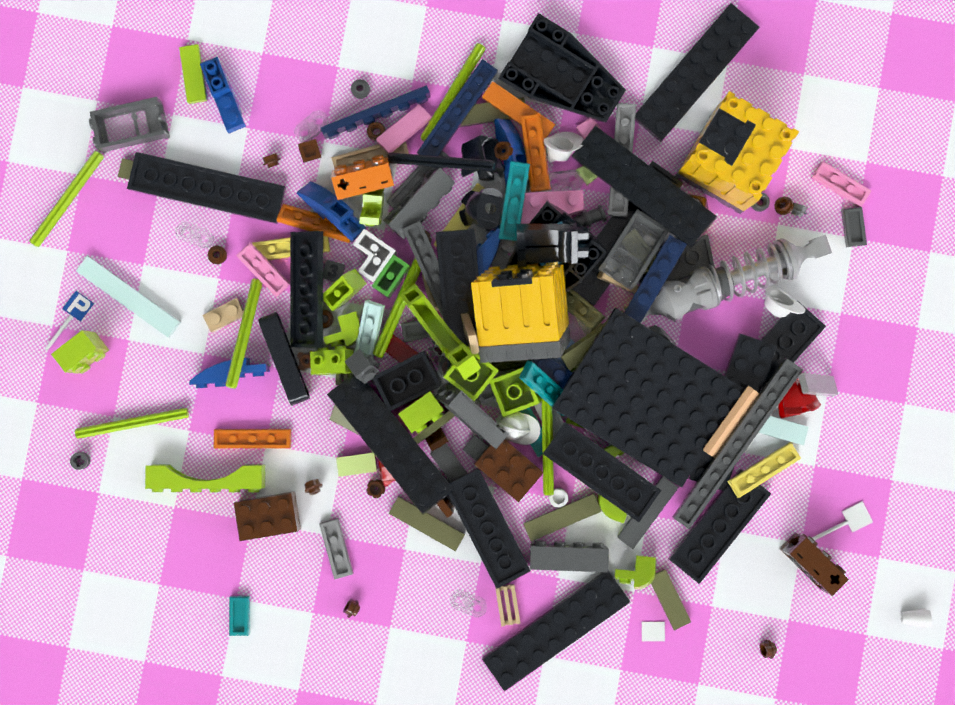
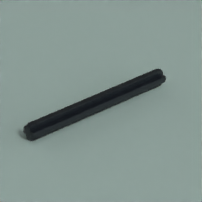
M403 153L388 154V161L392 164L482 171L495 170L494 160Z

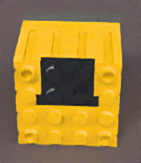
M729 91L711 113L710 118L702 128L700 135L695 140L675 177L686 181L687 184L700 189L706 195L717 199L718 202L741 214L760 200L761 192L767 188L773 178L771 175L777 171L782 162L781 158L787 154L793 143L791 141L796 138L799 131L794 128L790 129L786 123L777 118H771L769 113L760 108L752 107L753 104L743 98L735 97V94Z
M546 262V265L543 266L533 263L518 268V265H509L505 269H500V266L489 267V270H485L484 273H481V276H478L471 283L480 363L561 358L571 341L563 264Z

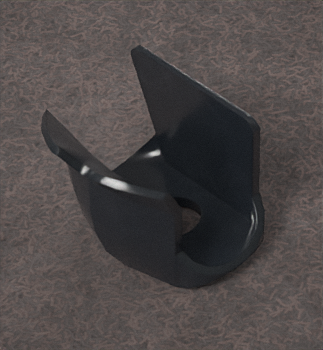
M480 135L462 144V158L495 161L494 171L461 169L462 177L476 171L479 180L493 181L495 179L494 172H497L500 177L503 176L505 168L501 159L495 156L494 151L496 144L499 143L498 139Z
M484 188L480 192L469 191L461 200L465 204V208L459 211L464 226L475 223L479 227L485 228L486 231L496 228L500 221L504 199L503 194L494 188ZM487 203H491L489 214L485 211Z

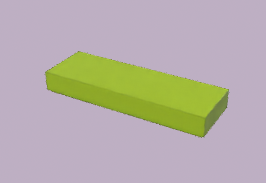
M199 45L179 47L187 103L207 102L204 74L200 66L202 61Z

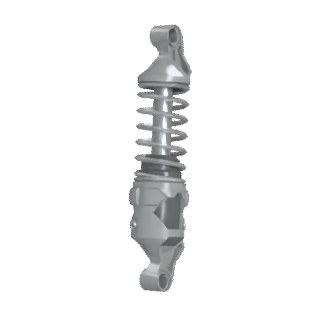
M826 235L809 240L806 246L801 247L795 246L786 239L781 238L774 241L773 244H768V258H766L762 249L757 247L755 251L757 262H754L750 253L745 251L744 261L746 266L742 267L739 259L733 256L732 265L734 270L732 271L729 270L726 262L721 260L720 267L714 268L709 264L708 268L704 266L690 272V275L675 281L667 279L642 321L647 320L646 317L648 315H663L676 322L689 312L698 309L708 310L715 308L723 300L731 302L734 294L742 298L746 290L750 293H755L758 286L766 289L770 282L778 285L782 278L793 280L797 278L801 265L807 258L817 259L832 253ZM777 271L779 274L778 280L774 281L770 277V273ZM765 275L767 281L765 285H762L758 281V277ZM754 280L753 290L748 288L746 285L747 281ZM742 284L741 294L736 292V285Z

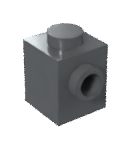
M360 349L345 360L354 376L364 384L373 379L379 372L375 366L377 364L376 360L370 354L367 355Z

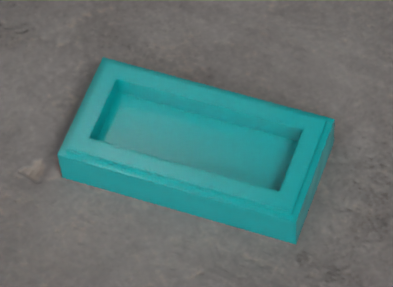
M230 596L229 636H249L250 596Z

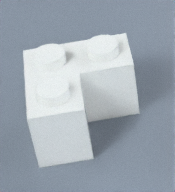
M363 229L353 244L355 248L368 256L358 272L372 283L375 282L392 255H397L396 250L365 229Z

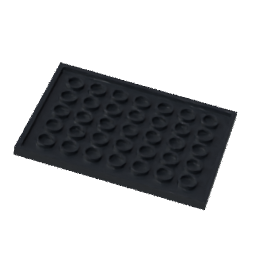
M614 308L551 407L665 478L683 487L705 454L703 448L745 389L619 309Z

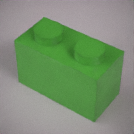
M393 254L372 287L390 299L409 271L410 265Z

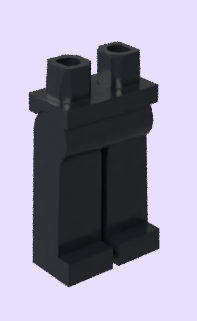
M570 222V225L516 224L518 268L526 267V264L546 262L567 263L571 261V264H576L578 258L588 257V244L578 245V241H588V227H577L576 222Z

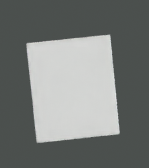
M642 622V641H665V622Z

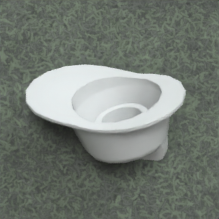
M561 132L545 138L544 144L546 145L548 161H567L573 151L583 146L580 144L584 139L573 132Z
M768 286L765 289L767 297L764 305L775 317H786L790 312L796 314L805 313L804 306L791 298L784 290L775 286Z
M515 412L505 417L502 416V413L498 415L497 425L509 434L505 438L506 440L528 445L538 439L540 425L534 417L520 412Z

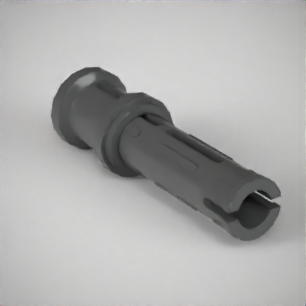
M598 205V208L588 212L585 210L581 215L574 217L577 222L586 227H591L593 223L599 221H607L602 205Z

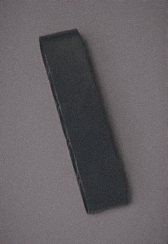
M274 312L259 318L260 328L289 403L293 406L310 399L308 389L298 368V363L278 313Z

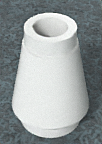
M923 608L901 612V623L927 628V626H932L931 611Z

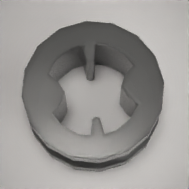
M84 452L75 453L71 456L70 464L76 470L85 469L90 465V457ZM80 456L84 460V464H80L81 466H79V462H76Z

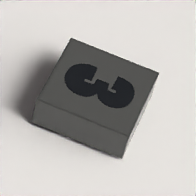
M326 260L323 279L336 282L343 275L346 265Z

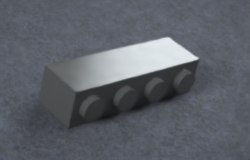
M431 167L386 216L383 222L399 237L405 239L406 236L403 228L418 221L422 223L426 219L428 212L436 208L440 202L439 200L452 190L455 182L440 167Z
M535 541V544H530V570L608 573L609 548L604 546V543H592V546H585L583 542H573V545H565V542L554 541V544H546V541Z

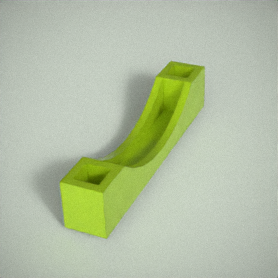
M416 284L400 294L408 309L464 380L481 369L474 355L447 326Z
M151 464L145 466V489H152V492H164V489H171V492L176 493L183 492V489H190V492L196 493L202 492V489H209V492L216 493L221 492V489H229V492L236 493L240 492V489H248V492L256 493L260 492V489L265 488V464H246L226 477L211 480L187 476L170 464Z

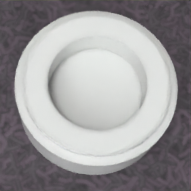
M555 488L554 494L549 496V501L554 507L561 508L567 504L568 494L561 488Z

